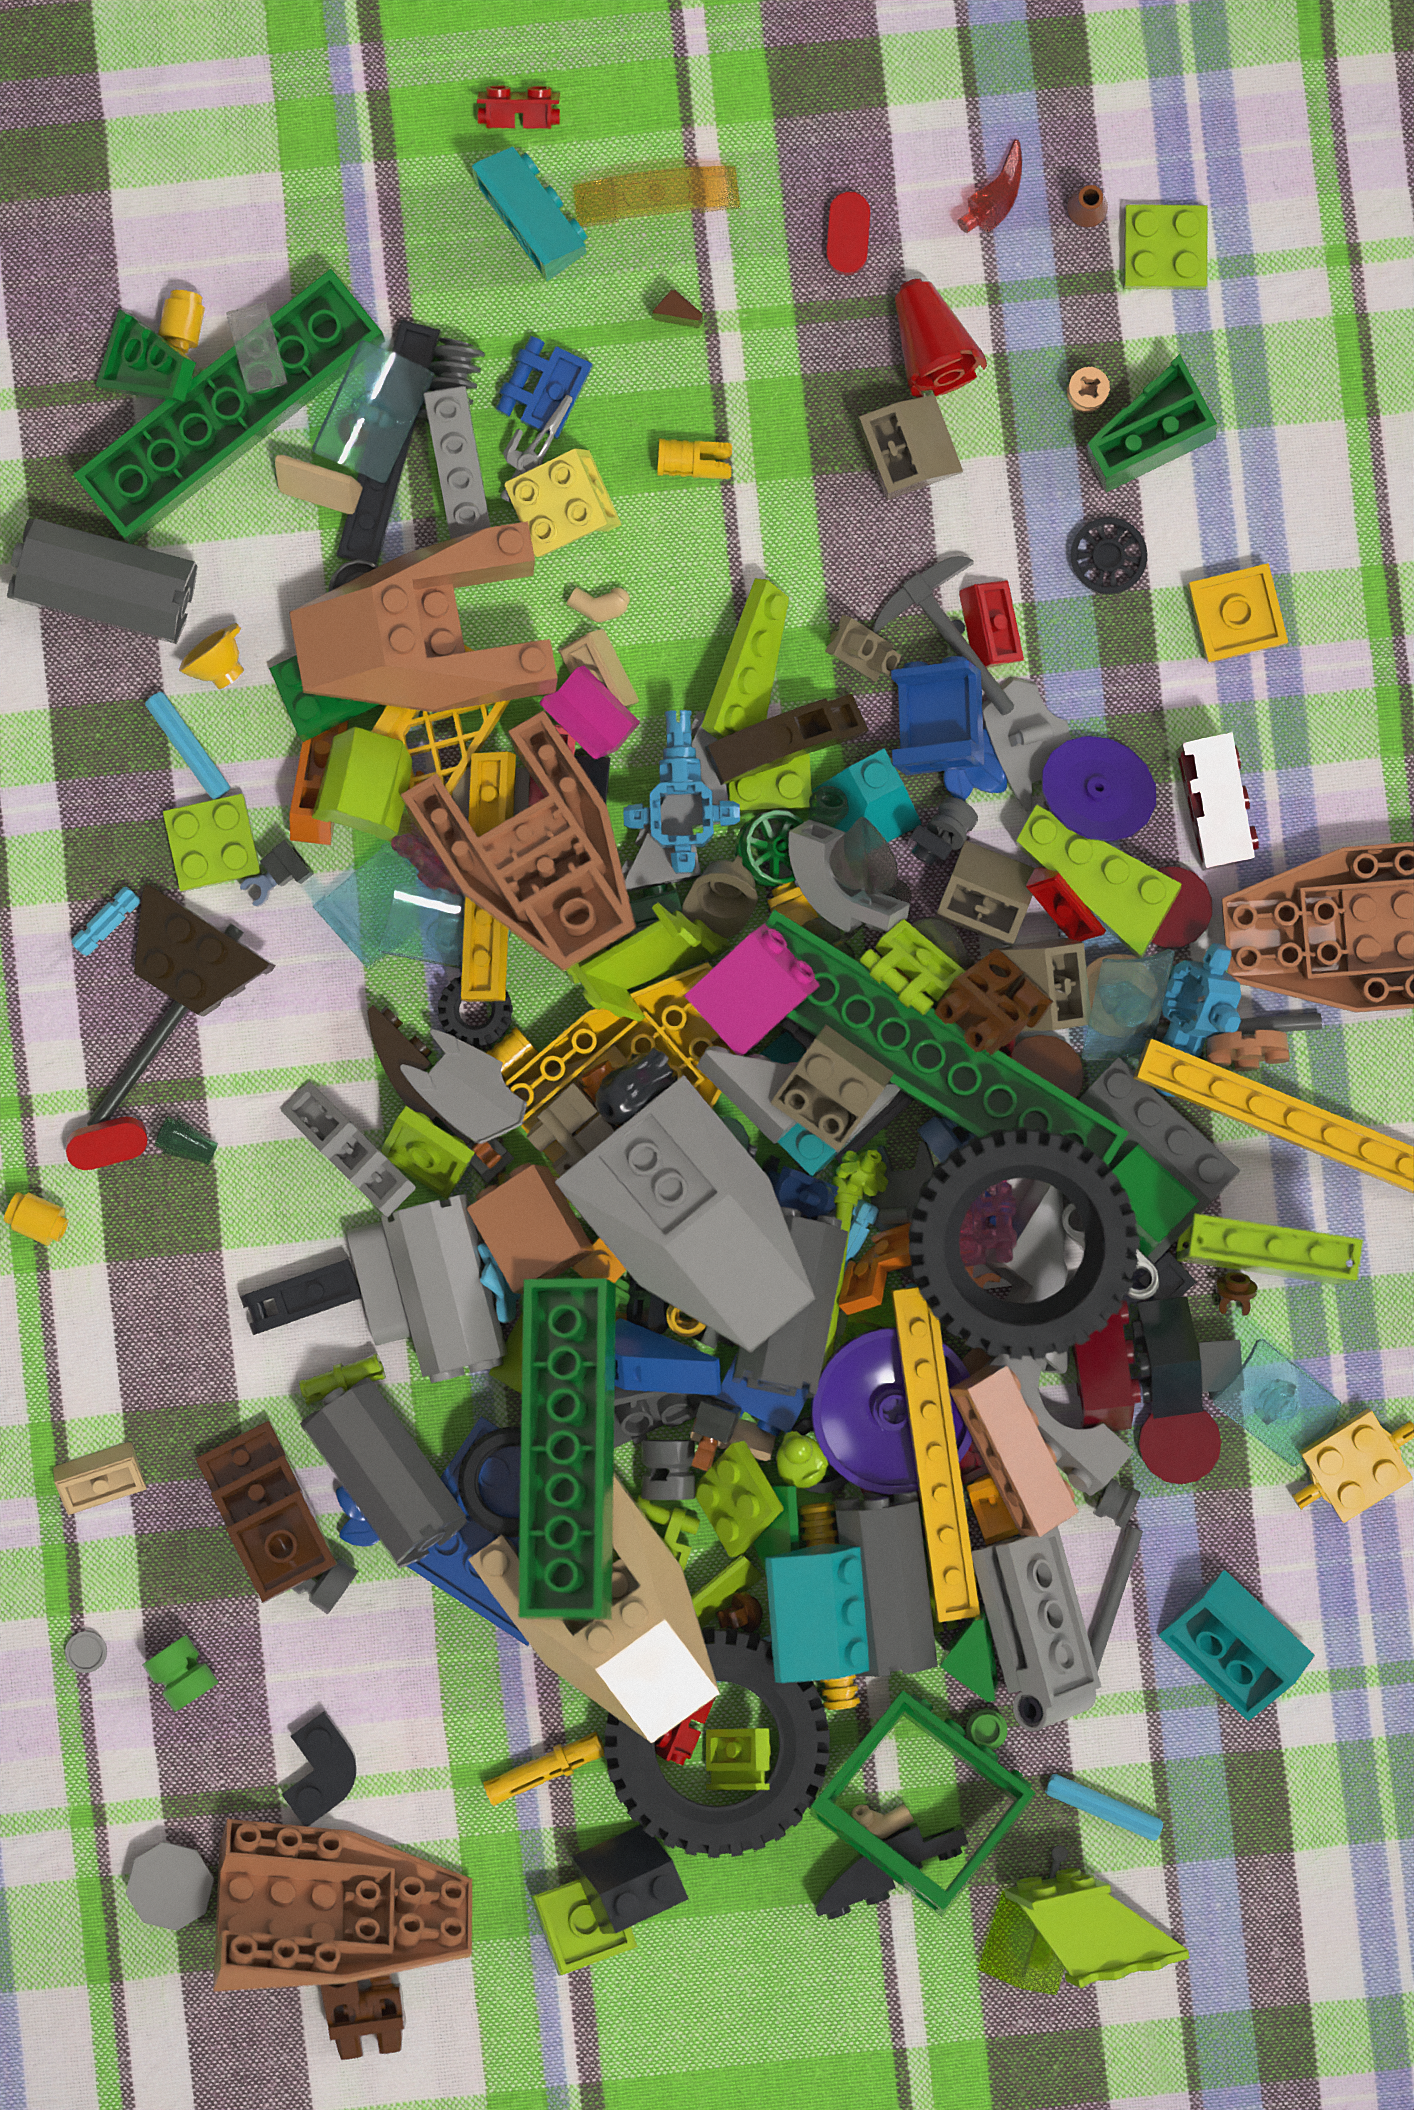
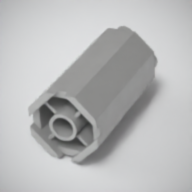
M467 1194L449 1197L448 1200L444 1201L437 1200L393 1212L388 1218L385 1215L381 1216L422 1377L429 1376L431 1384L464 1375V1366H469L470 1373L503 1365L502 1356L508 1355L492 1290L480 1282L485 1264L477 1248L480 1244L474 1221L466 1209L470 1206Z

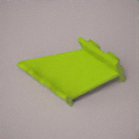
M657 902L652 909L660 919L659 921L601 955L591 954L566 969V971L575 979L580 980L585 988L583 995L594 1008L598 1010L603 1008L611 1011L619 1018L625 1016L640 1022L645 1018V1015L627 989L725 952L731 945L727 939L710 930L701 920L696 919L692 923L681 912L676 910L671 914Z
M1079 1868L1059 1870L1055 1872V1878L1042 1880L1041 1877L1023 1878L1017 1881L1016 1887L1004 1889L1005 1897L1019 1904L1067 1971V1973H1064L1066 1982L1078 1988H1084L1096 1981L1122 1979L1134 1972L1160 1970L1168 1964L1190 1958L1188 1949L1109 1895L1108 1893H1111L1110 1884L1095 1878L1093 1874L1080 1872Z

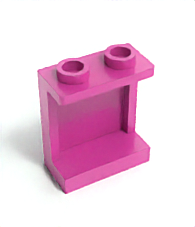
M763 924L750 933L684 996L737 1055L743 1056L820 985L815 980V974L810 966L804 961L798 960L789 951L783 936L776 930L770 929L766 924Z

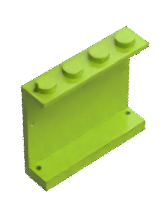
M1194 1214L1193 1223L1178 1238L1175 1259L1187 1263L1341 1285L1358 1281L1363 1239ZM1184 1242L1188 1244L1187 1249H1184L1182 1246ZM1348 1260H1351L1353 1262V1265L1351 1267L1347 1266Z

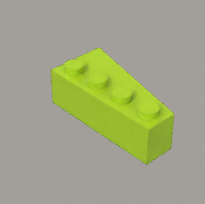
M1036 804L1016 840L1017 847L1039 867L1059 872L1103 927L1121 941L1138 959L1142 960L1179 894L1182 884L1104 841L1087 839L1067 829L1051 812Z

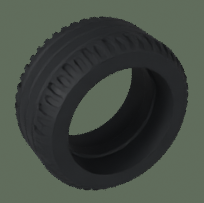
M504 1427L483 1435L469 1448L460 1466L458 1488L466 1511L477 1524L497 1535L520 1537V1517L509 1518L493 1512L483 1501L478 1486L480 1470L490 1455L502 1448L521 1447V1427Z

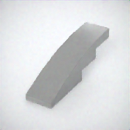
M310 1081L281 1110L312 1144L387 1218L417 1188Z

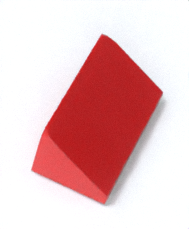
M1008 580L974 584L961 589L959 596L969 645L985 667L991 668L1024 661Z
M1043 867L1034 869L1026 887L1068 938L1082 942L1105 934L1106 929L1059 872Z

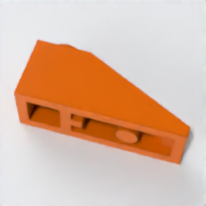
M349 720L302 742L289 813L291 841L331 845L335 823L314 819L312 815L334 736L348 730Z

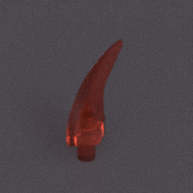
M1018 139L1013 141L999 176L983 189L978 190L967 198L969 212L958 219V225L963 232L968 233L979 225L985 232L989 233L1005 219L1013 207L1022 176V151Z

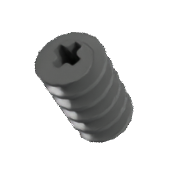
M437 338L444 345L435 346L432 354L440 361L431 362L428 367L429 371L437 377L427 378L425 380V387L432 392L464 386L466 390L477 389L478 385L468 379V374L481 373V368L471 361L472 358L485 357V352L466 342L449 338ZM423 394L421 396V402L426 406ZM469 398V404L473 405L474 400ZM427 409L419 410L417 418L429 423Z

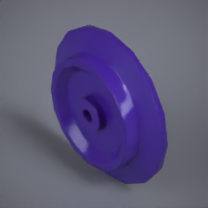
M1084 736L1068 740L1051 752L1042 770V794L1050 812L1067 829L1087 839L1112 842L1131 837L1147 825L1156 806V784L1148 766L1130 748L1109 738Z

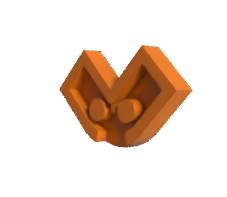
M911 1222L871 1237V1240L876 1245L869 1249L857 1264L849 1261L845 1270L838 1304L847 1315L881 1305L887 1272L911 1265L908 1238Z

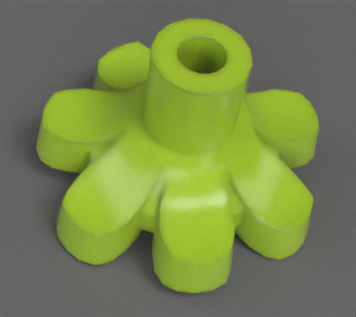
M871 1149L867 1153L861 1152L859 1155L853 1151H847L842 1156L843 1164L836 1169V1174L840 1178H850L846 1183L849 1190L856 1193L862 1186L865 1194L868 1196L877 1195L878 1190L880 1192L886 1190L888 1180L884 1174L887 1167L881 1161L882 1156L878 1151Z

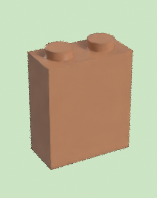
M531 1163L523 1164L510 1172L509 1177L511 1179L501 1186L492 1185L476 1195L477 1201L466 1208L513 1293L524 1294V1279H554L595 1252L566 1198L556 1185L549 1168L541 1165H531Z

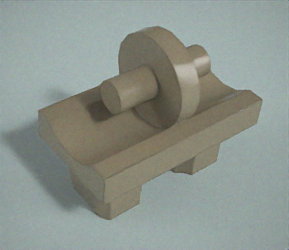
M842 615L839 621L840 628L831 634V643L827 646L825 652L868 680L877 682L880 674L891 677V670L896 669L901 659V655L893 650L894 645L853 618Z

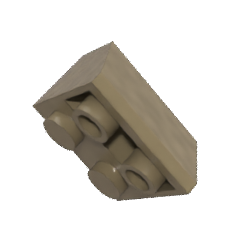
M935 395L897 402L859 416L858 427L886 501L963 473Z
M965 841L934 917L1003 945L1012 946L1033 896L1027 889L1026 884L1035 868Z
M1066 937L998 948L1024 972L1007 996L1008 998L1011 997L1022 979L1027 976L1053 1000L1051 1007L1041 1021L1033 1028L1025 1025L1022 1031H1053L1092 1024L1083 942ZM993 964L991 971L997 976L1006 978L1005 971ZM1037 1005L1032 1008L1030 1013L1034 1014L1037 1012Z
M825 1025L770 1103L839 1152L894 1073L832 1028Z

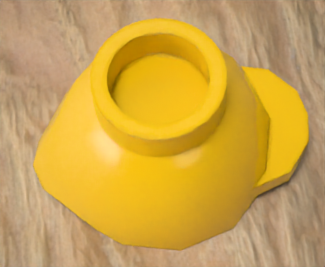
M234 623L206 637L185 656L178 670L202 681H212L218 689L231 684L244 671V668L238 662L240 653L234 638L240 632V626Z

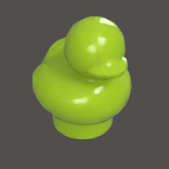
M793 1431L788 1432L784 1436L783 1443L778 1449L776 1457L780 1476L788 1485H796L798 1488L815 1486L824 1477L828 1466V1460L818 1442Z

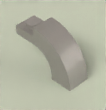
M808 820L790 830L789 856L796 881L812 907L831 924L848 933L864 923L872 930L888 931L903 919L906 920L908 918L909 903L869 889L853 875L844 853L846 832L813 820Z

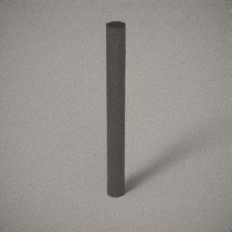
M1321 1013L1240 1018L1241 1022L1237 1031H1241V1035L1255 1034V1030L1281 1032L1322 1029ZM1170 1023L1156 1024L1157 1040H1163Z
M1130 1526L1127 1527L1090 1641L1097 1672L1143 1534L1142 1530Z

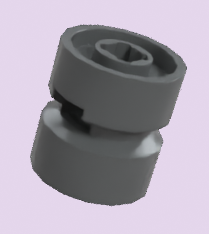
M669 1439L641 1440V1463L647 1467V1472L641 1475V1499H695V1475L689 1472V1467L692 1465L695 1456V1441Z
M342 1558L335 1559L338 1565L326 1570L317 1583L311 1578L292 1588V1590L298 1594L309 1593V1602L328 1615L359 1572V1570Z

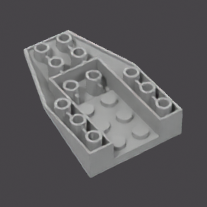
M684 1075L555 1181L564 1196L642 1288L749 1352H752L816 1299L768 1176Z

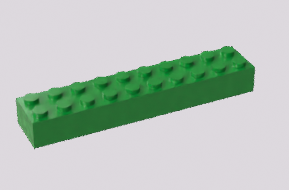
M773 910L765 924L783 936L789 951L798 960H802L810 966L815 974V980L820 985L785 1017L786 1019L815 1037L819 1035L825 1025L829 1026L891 1070L894 1074L889 1083L897 1086L910 1097L974 1137L978 1136L980 1138L989 1135L990 1131L998 1129L1002 1131L1013 1130L1012 1127H1025V1129L1036 1130V1128L1046 1129L1051 1133L1058 1135L1060 1133L1070 1137L1073 1141L1090 1149L1107 1166L1110 1164L1127 1137L1128 1131L999 1050L993 1055H990L985 1049L975 1052L965 1043L964 1035L966 1032L956 1023L945 1024L935 1015V1010L932 1008L924 1015L913 1006L907 1008L898 1000L900 995L884 982L878 983L870 976L871 971L867 967L778 911Z

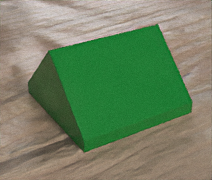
M1138 1144L1112 1172L1119 1179V1182L1128 1194L1132 1210L1135 1212L1137 1219L1136 1230L1139 1235L1140 1248L1137 1249L1147 1258L1195 1207L1199 1200Z
M979 1603L980 1615L967 1618L944 1648L940 1667L986 1702H992L996 1700L999 1680L990 1623L985 1612L984 1603Z

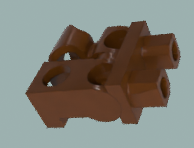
M996 948L954 979L937 1004L938 1007L935 1010V1015L945 1024L956 1022L966 1032L964 1035L965 1043L975 1052L985 1049L990 1055H993L1001 1046L1010 1043L1022 1031L1025 1025L1030 1028L1035 1027L1051 1007L1053 1000L1027 976L1022 979L1011 997L1008 998L1007 996L1024 972ZM993 964L1002 968L1007 977H1000L991 971ZM1037 1005V1012L1034 1014L1030 1013L1032 1008Z
M392 1973L369 1978L371 1986L368 1988L360 1989L359 1980L348 1983L320 1985L328 2023L329 2038L336 2041V2047L341 2060L362 2057L364 2051L361 2036L377 2034L379 2054L401 2051L402 2030L405 2029L406 2015L402 1985L392 1981Z

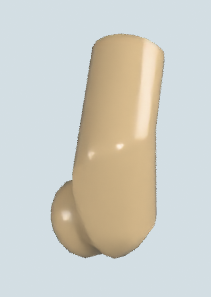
M576 587L566 605L594 622H605L624 614L630 602V597L624 589L613 588L610 593L594 598Z
M861 1804L854 1807L850 1815L880 1840L888 1838L914 1821L904 1804H901L885 1815L870 1810L867 1805Z

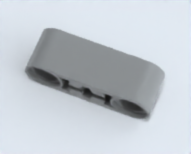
M382 1221L348 1229V1242L375 1345L378 1346L412 1337Z

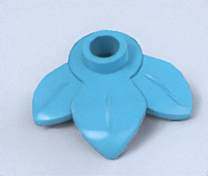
M486 1243L478 1245V1251L486 1265L480 1282L492 1290L494 1297L497 1299L496 1311L498 1320L503 1323L510 1322L515 1319L516 1300L520 1298L521 1294L513 1293Z

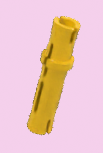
M594 1731L563 1746L560 1743L553 1746V1751L484 1781L483 1785L491 1804L496 1806L563 1774L568 1777L574 1774V1769L604 1757L603 1742L597 1731Z

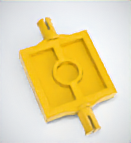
M1367 1408L1299 1451L1309 1468L1312 1483L1291 1495L1296 1501L1297 1506L1302 1510L1310 1503L1322 1497L1331 1504L1339 1519L1345 1523L1412 1481L1413 1477L1402 1461L1399 1447L1414 1438V1424L1409 1420L1400 1428L1389 1433L1382 1428L1372 1410Z

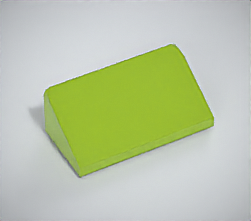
M745 1554L737 1556L691 1595L700 1628L717 1616L716 1612L727 1608L732 1603V1598L735 1594L742 1591L746 1592L761 1579V1573Z

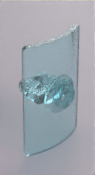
M365 340L360 341L312 446V451L378 482L385 483L424 400V393H427L431 385L434 372Z
M397 884L378 951L384 954L462 969L465 897L406 884ZM508 929V941H509L510 934H511V931H510L509 929Z
M1167 949L1153 956L1137 959H1103L1083 1046V1059L1099 1061L1116 1060L1118 1057L1120 1059L1133 1057L1143 1052L1147 1040H1155L1175 951Z
M1265 1339L1256 1340L1249 1356L1236 1375L1213 1397V1403L1216 1407L1293 1467L1303 1461L1299 1451L1327 1434L1342 1406L1339 1399Z

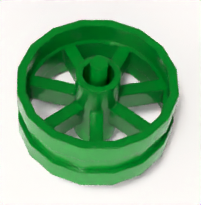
M774 810L751 818L741 827L735 840V856L739 855L742 857V866L752 873L755 883L759 886L777 887L796 880L790 856L788 855L789 839L786 835L789 829L792 830L804 823L798 816L788 811ZM768 819L777 820L782 823L776 837ZM758 824L766 841L751 837ZM751 846L758 848L757 853L759 857L755 860L750 850ZM779 860L792 871L786 878L779 879ZM764 861H770L769 876L758 867Z

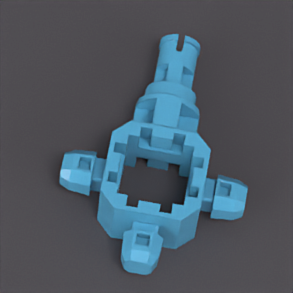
M676 710L665 712L667 748L663 749V760L659 761L660 783L650 793V807L643 808L642 803L628 805L623 808L624 826L630 829H644V825H651V838L661 848H675V853H671L672 868L675 874L693 872L696 852H691V847H704L714 836L713 823L720 822L721 827L735 825L740 822V805L734 801H720V805H713L712 791L701 781V761L696 758V748L692 747L691 742L692 713L689 710H680L679 723L676 721ZM667 795H702L703 833H696V835H662L660 797H667Z
M1213 943L1208 948L1202 960L1203 962L1184 960L1176 964V966L1165 968L1162 979L1167 988L1161 1004L1163 1016L1170 1021V1025L1166 1035L1163 1037L1164 1044L1199 1057L1202 1054V1048L1207 1037L1227 1032L1234 1033L1238 1030L1241 1019L1236 1009L1241 999L1240 982L1226 972L1232 957L1231 949L1227 946ZM1205 996L1204 1001L1197 1002L1198 997ZM1152 1087L1153 1089H1156L1155 1091H1157V1092H1159V1093H1161V1094H1163V1095L1170 1096V1097H1175V1096L1172 1095V1094H1169V1093H1167V1092H1165V1091H1162V1090H1160V1089H1157V1088H1155V1087Z

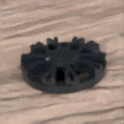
M1112 517L1096 519L1085 525L1076 535L1070 553L1071 566L1076 578L1092 592L1105 595L1119 594L1133 587L1143 575L1148 558L1147 546L1141 533L1127 521ZM1104 525L1118 526L1117 535L1114 539L1106 538ZM1094 528L1102 540L1098 544L1089 532ZM1127 530L1132 536L1122 546L1118 540ZM1082 539L1092 544L1094 550L1091 553L1087 554L1077 551ZM1138 543L1141 556L1129 557L1126 555L1125 549ZM1092 558L1093 564L1079 567L1078 561ZM1124 561L1139 566L1137 572L1124 567ZM1090 569H1097L1099 571V578L1095 584L1084 576ZM1122 571L1130 580L1118 586L1115 573ZM1104 573H1111L1110 587H1103Z

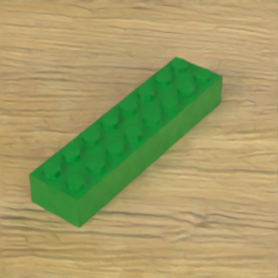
M329 269L192 379L184 402L165 400L75 472L73 476L128 544H133L385 342L383 332L333 270Z
M607 1278L524 1279L519 1618L528 1620H612L616 1284Z

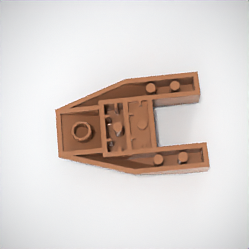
M528 521L485 528L405 553L290 611L289 616L303 693L428 712L445 711L555 693L558 678L550 639L465 652L454 588L533 576L535 557Z
M543 710L509 730L508 733L516 754L544 795V799L477 837L437 774L401 794L410 818L461 892L555 966L565 971L635 929V923L607 806Z

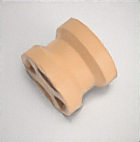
M1084 367L1077 370L1071 377L1067 388V398L1070 405L1083 413L1094 412L1100 409L1110 391L1109 380L1100 369L1094 367Z

